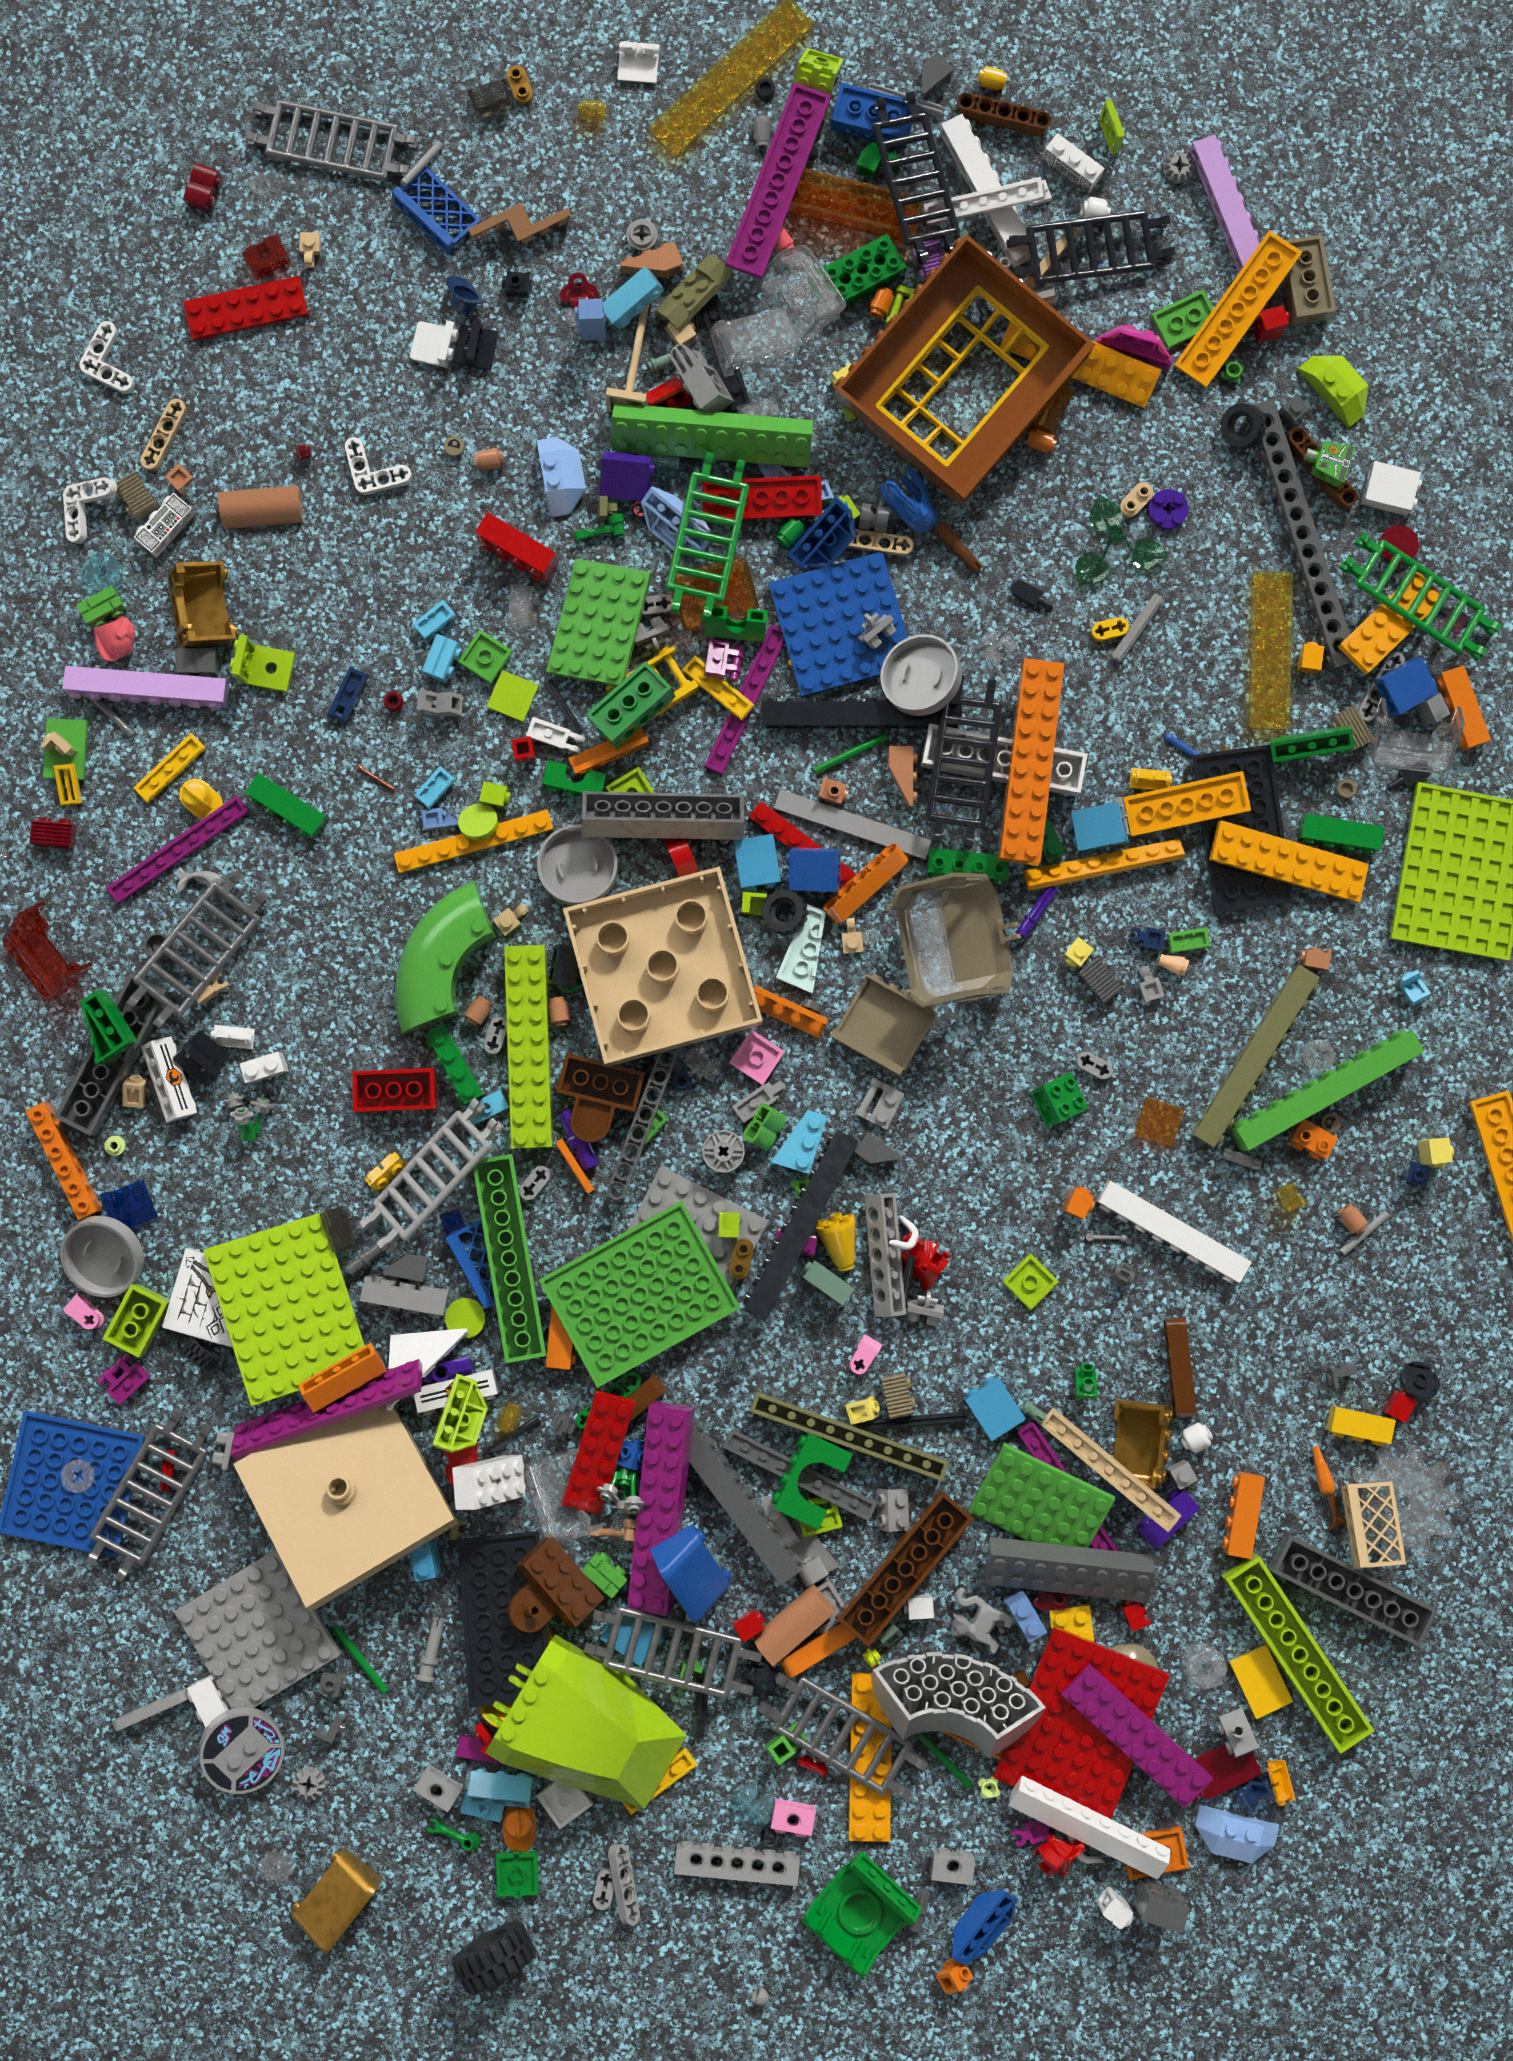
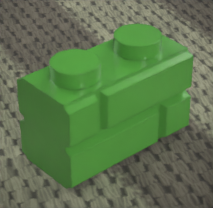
M112 585L77 604L85 622L92 629L93 627L106 624V621L111 618L117 619L123 616V612L127 610L117 590Z
M596 1551L581 1571L596 1587L612 1599L627 1581V1572L619 1565L615 1567L610 1562L612 1559L606 1553L602 1552L600 1554Z

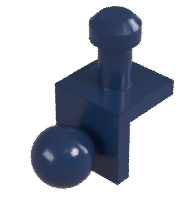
M1264 1773L1262 1783L1250 1781L1246 1789H1238L1235 1792V1800L1240 1804H1246L1250 1811H1254L1258 1802L1262 1799L1274 1801L1276 1797L1269 1788L1271 1785L1269 1773Z

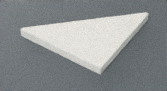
M467 1328L391 1335L388 1369L420 1359L423 1364L422 1377H425L436 1367L435 1364L443 1357H446L456 1347V1344L464 1336L468 1335ZM399 1400L386 1404V1409L391 1411Z

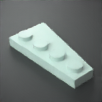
M807 904V922H805V926L799 932L794 934L776 979L813 994L826 912Z

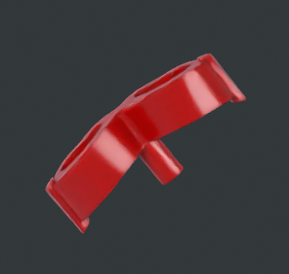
M809 1755L802 1756L796 1763L799 1767H805L809 1769V1772L814 1771L821 1777H825L828 1773L824 1762L817 1761L815 1763Z

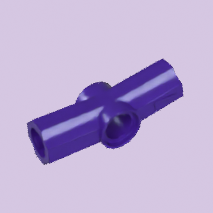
M571 1108L560 1113L559 1119L567 1133L566 1137L572 1150L576 1152L581 1166L585 1170L598 1164L599 1161L590 1144L592 1142L582 1141L573 1133L570 1125L573 1110Z
M470 1356L437 1363L434 1369L425 1377H422V1382H443L455 1378L456 1374L462 1376L474 1373ZM438 1367L446 1369L447 1375L445 1377L438 1376Z

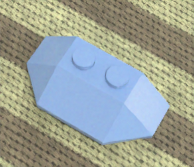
M557 437L537 440L551 518L571 515L586 491L579 450Z
M652 486L641 501L648 530L674 551L684 503L675 495ZM689 518L687 528L711 533L706 521ZM685 536L683 546L704 551L710 542Z
M1200 1804L1194 1824L1211 1853L1248 1863H1253L1275 1846L1279 1830L1278 1824Z

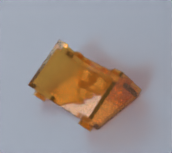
M742 555L734 556L724 602H714L713 604L727 606L728 613L739 610L747 614L748 609L760 608L748 562ZM713 562L693 569L722 575L724 564ZM677 573L675 584L716 594L719 591L720 583L679 573ZM682 594L678 616L683 630L692 631L701 624L705 599Z

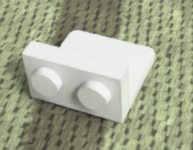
M423 321L418 322L410 358L414 361L448 368L449 362L452 361L454 355V342H457L459 334L455 323L446 321L444 327Z

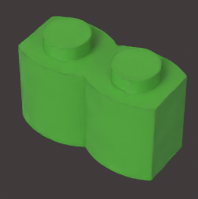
M762 1103L756 1110L753 1121L745 1129L743 1138L768 1151L773 1145L777 1133L783 1128L787 1116Z

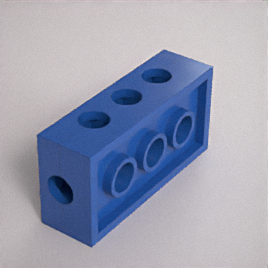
M841 83L831 119L830 130L876 142L872 129V124L879 121L873 107L876 99L885 98L889 119L907 116V108L904 106L903 98ZM913 123L881 129L883 139L889 140L910 135ZM906 144V145L897 146V147L906 149V148H907V144Z

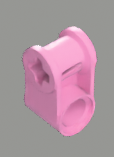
M76 1293L63 1309L68 1316L76 1320L85 1329L99 1328L104 1323L103 1313L80 1293Z
M865 1334L850 1360V1369L856 1374L865 1373L880 1351L882 1344ZM860 1359H862V1364L864 1365V1368H859L858 1370H855L856 1365L854 1364V1361H860Z

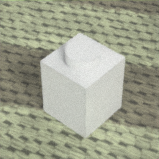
M931 1594L911 1595L903 1605L904 1614H908L909 1620L934 1618L933 1597Z

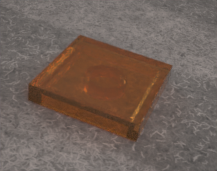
M1146 1096L1133 1135L1173 1147L1185 1109Z

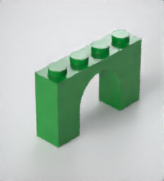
M805 1432L798 1439L797 1446L799 1447L796 1453H793L789 1459L788 1465L790 1467L787 1473L784 1472L781 1476V1486L779 1491H775L772 1496L771 1503L773 1504L771 1507L819 1530L827 1510L805 1500L798 1490V1477L807 1465L816 1462L825 1463L845 1473L853 1454Z

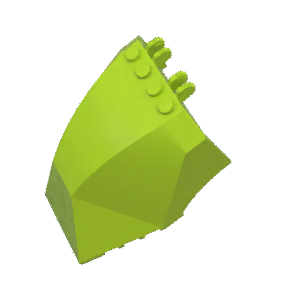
M555 1634L533 1671L517 1663L515 1667L517 1671L529 1676L525 1683L518 1677L510 1675L508 1680L522 1688L511 1709L498 1701L494 1702L493 1706L495 1709L507 1714L503 1721L494 1714H487V1719L500 1726L485 1753L502 1764L645 1809L687 1735L646 1695L628 1674L604 1668L602 1660L589 1653H585L582 1649Z

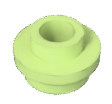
M111 1136L105 1142V1150L112 1156L121 1155L126 1148L125 1141L120 1136ZM113 1142H116L118 1144V1147L115 1150L112 1148Z

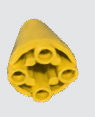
M838 1212L831 1214L827 1220H818L815 1225L816 1231L834 1265L838 1267V1271L852 1269L855 1262L856 1221L854 1214L842 1216V1213Z

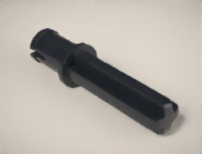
M705 1674L699 1675V1684H703ZM697 1692L695 1711L692 1714V1718H694L692 1737L704 1738L705 1721L708 1719L706 1715L708 1694Z

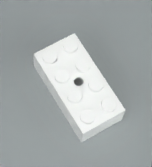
M502 1455L452 1468L456 1510H476L526 1496L522 1455Z

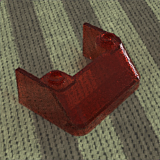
M42 901L18 913L2 941L6 951L46 1002H52L80 982L92 964L91 962L82 966L76 962L68 964L45 935L48 929V922L40 914L46 905Z

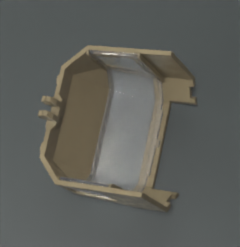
M950 873L898 887L893 901L888 904L885 911H896L911 988L902 990V993L913 998L921 1007L974 1001L1010 992L1014 972L1008 941L1021 939V934L1017 933L1006 936L1005 929L1017 928L1019 924L1018 922L1004 924L999 895L986 874Z

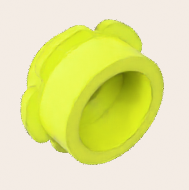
M867 1648V1652L863 1654L865 1661L872 1668L876 1665L879 1666L881 1656L875 1649L870 1650Z

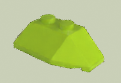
M1312 356L1297 369L1348 428L1365 415L1368 384L1343 356Z
M456 1374L441 1413L432 1446L452 1453L476 1445L488 1409L476 1380Z

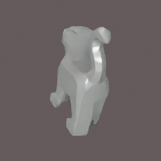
M959 1588L955 1593L956 1602L964 1607L976 1604L978 1609L971 1623L964 1616L954 1612L953 1616L955 1619L952 1624V1634L956 1637L967 1635L975 1642L988 1645L989 1650L995 1654L999 1644L990 1634V1631L995 1625L1004 1634L1005 1628L1011 1627L1014 1618L1002 1610L994 1609L980 1597L972 1596L964 1599L965 1589Z

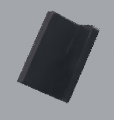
M556 944L554 946L548 984L575 988L579 967L574 948L572 946Z

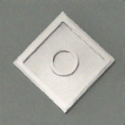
M553 1781L536 1794L537 1799L559 1829L593 1805L592 1800L584 1790Z

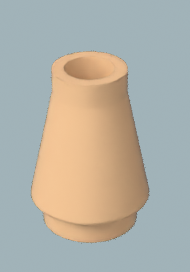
M1161 954L1158 966H1162L1178 976L1180 974L1185 976L1189 960H1186L1185 957Z

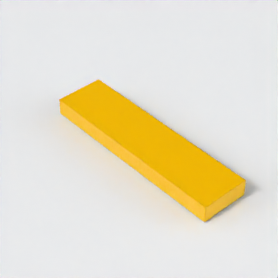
M694 656L682 669V672L690 679L695 680L702 689L739 720L743 721L755 705L724 679L704 676L706 664L697 656Z
M191 733L133 789L149 803L190 765L206 747Z
M686 1747L676 1754L650 1801L697 1766V1762ZM623 1803L631 1815L640 1809V1807Z

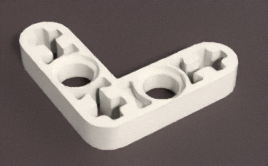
M104 321L98 326L79 365L85 375L121 393L128 394L135 387L131 376L104 363L118 336V330L115 325L109 321ZM111 329L112 333L105 334L104 330ZM102 344L104 350L101 353H95L94 347ZM92 363L98 371L96 372L92 368L87 369L86 364ZM104 371H112V377L110 379H103L102 374ZM117 377L123 382L127 380L129 385L122 386L120 382L116 381Z
M351 437L346 441L345 450L355 487L360 494L369 495L407 485L411 482L412 473L405 465L370 472L361 440ZM353 443L359 446L357 447L359 456L355 457L354 451L349 449L352 448ZM358 461L365 463V467L361 471L354 469V465ZM401 471L405 472V479H401L399 476ZM391 473L394 474L396 482H393ZM382 475L389 477V481L385 485L378 483V479ZM371 478H374L376 487L373 486ZM362 481H366V483H368L366 489L362 488Z
M99 478L72 484L65 488L63 492L66 536L69 541L81 544L86 540L85 503L113 497L117 492L115 481L108 478ZM92 486L93 493L91 496H88L87 490ZM77 509L78 516L73 520L72 513Z

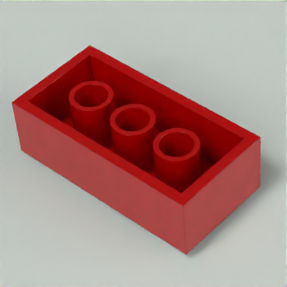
M489 512L485 514L475 531L477 541L482 549L488 552L490 550L494 551L499 559L504 562L509 560L521 572L526 570L538 582L544 581L547 583L559 564L556 552Z
M437 1069L352 1071L353 1112L438 1109Z

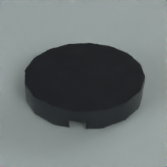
M1413 1361L1404 1366L1400 1371L1399 1381L1402 1389L1410 1398L1426 1402L1438 1393L1440 1383L1437 1374L1433 1373L1430 1370L1431 1367L1423 1362Z

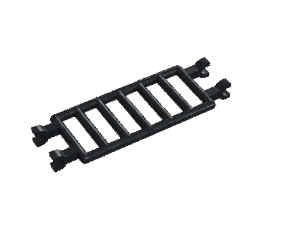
M912 91L907 92L906 97L903 98L904 106L908 112L907 116L889 119L885 98H877L873 107L879 121L872 124V129L904 243L906 245L914 244L917 264L920 266L925 265L926 260L930 259L924 242L943 238L946 253L950 254L954 249L952 247L955 243L953 236L960 233V228L928 115L925 112L918 113L915 93ZM919 121L922 123L923 133L889 140L883 139L881 129ZM927 141L929 152L889 160L887 148ZM932 159L934 171L897 179L894 178L893 167ZM932 179L938 180L940 190L903 198L899 196L897 189L899 186ZM943 198L946 209L905 217L903 206ZM944 217L949 219L951 228L915 236L910 235L908 225Z
M1143 210L1029 225L1026 227L1027 235H1011L1006 240L1007 248L1022 245L1029 246L1032 266L1015 267L1012 273L1019 279L1033 276L1034 283L1040 285L1153 270L1156 266L1155 260L1172 259V256L1176 255L1175 247L1153 250L1150 229L1167 228V224L1171 223L1170 215L1148 219V213ZM1140 219L1147 262L1136 264L1130 220ZM1122 222L1128 265L1117 266L1111 223ZM1103 224L1109 267L1098 269L1092 225ZM1084 226L1090 270L1079 271L1073 228ZM1065 229L1071 272L1060 274L1054 230ZM1046 231L1052 275L1041 276L1035 233Z
M962 675L959 690L954 698L941 709L926 820L935 822L932 843L940 844L943 823L966 826L964 848L972 849L975 828L983 829L986 826L1002 704L993 702L996 680L988 679L985 700L961 697L965 676ZM950 703L994 710L992 721L948 715ZM947 723L991 729L990 740L985 741L946 735ZM944 743L988 749L987 761L943 755ZM941 763L985 769L984 781L940 774ZM941 782L982 788L981 800L937 794L938 784ZM936 802L980 808L979 818L974 820L934 814Z

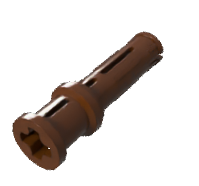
M944 520L932 533L936 534L944 542L945 547H950L975 575L984 565L958 539V534L954 533Z

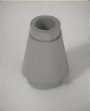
M756 116L753 127L757 147H769L772 127L770 117Z

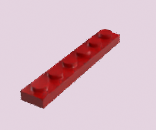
M761 801L749 816V819L769 834H773L774 838L790 850L793 847L822 848ZM842 862L840 868V888L845 886L856 875L853 870Z

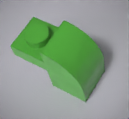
M793 1723L787 1729L793 1732L797 1723ZM802 1731L800 1737L807 1741L808 1739ZM780 1734L773 1737L764 1746L776 1765H781L795 1754V1750L800 1747Z

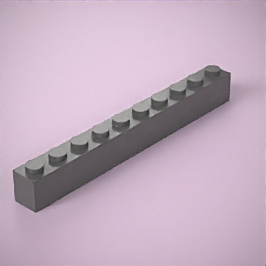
M679 1402L678 1404H676V1405L687 1406L686 1404H683L682 1402ZM693 1420L689 1462L778 1583L783 1585L803 1569L802 1559L798 1554H794L789 1548L790 1543L777 1532L776 1524L772 1520H768L762 1505L757 1504L752 1498L751 1490L743 1486L740 1482L739 1474L735 1470H731L725 1455L720 1454L715 1448L714 1440L711 1437H707L703 1432L702 1424L698 1420Z

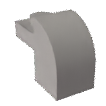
M418 690L417 710L425 712L424 715L449 717L462 715V695L452 692L434 693L427 690Z

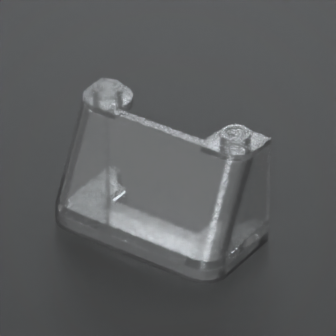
M801 244L778 252L768 265L763 279H758L757 281L766 294H780L799 322V325L794 328L793 335L800 346L810 342L840 315L846 307L843 296L811 249L806 245Z
M775 307L768 312L727 322L725 320L718 321L710 331L724 377L734 375L733 370L739 367L742 370L748 364L780 356L781 359H785L787 356L789 361L796 360L804 348L802 339L787 311L781 309V307Z

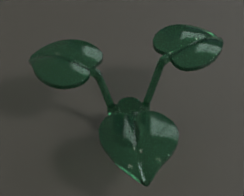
M1100 495L1092 506L1090 524L1097 532H1103L1108 529V542L1101 557L1095 552H1086L1079 557L1076 563V580L1083 584H1095L1105 579L1109 573L1110 566L1103 559L1111 545H1120L1122 541L1134 553L1132 555V562L1140 570L1154 569L1167 560L1168 555L1160 544L1148 538L1137 540L1135 549L1132 548L1127 537L1123 536L1124 530L1120 526L1123 520V512L1120 507Z

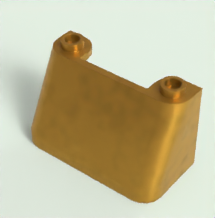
M223 561L175 563L169 571L168 587L179 648L194 649L233 642L237 638V626L228 621L222 586L225 580L228 579L227 568H224Z
M346 1847L341 1852L337 1850L329 1860L332 1862L329 1869L302 1902L298 1900L290 1910L293 1912L291 1915L293 1920L325 1954L330 1951L366 1905L383 1879L382 1876Z

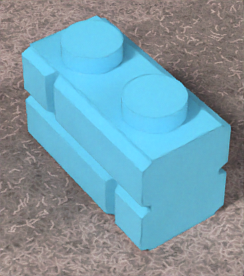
M436 634L422 669L423 674L446 683L448 678L451 679L455 670L453 664L455 660H459L462 653L459 642Z

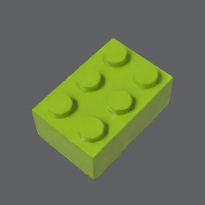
M139 1283L131 1284L102 1339L138 1358L145 1356L166 1316L170 1299Z

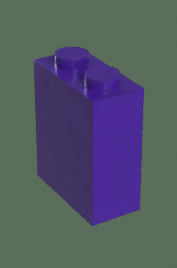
M604 451L601 460L599 496L642 501L653 486V483H650V476L654 475V464H651V457Z

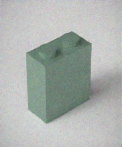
M814 1259L812 1262L807 1261L802 1268V1272H804L803 1278L841 1305L846 1303L855 1290Z

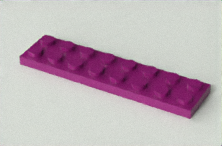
M1090 1663L1061 1692L1065 1699L1184 1808L1213 1780L1211 1774Z

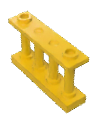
M674 646L661 649L658 652V656L647 662L658 673L655 666L665 661L680 684V689L674 692L676 697L653 718L699 691L696 681L690 682L686 680L672 658L676 654ZM633 670L632 672L628 673V674L626 675V678H627L631 673H633L635 670ZM608 685L605 688L607 694L615 689L616 686Z

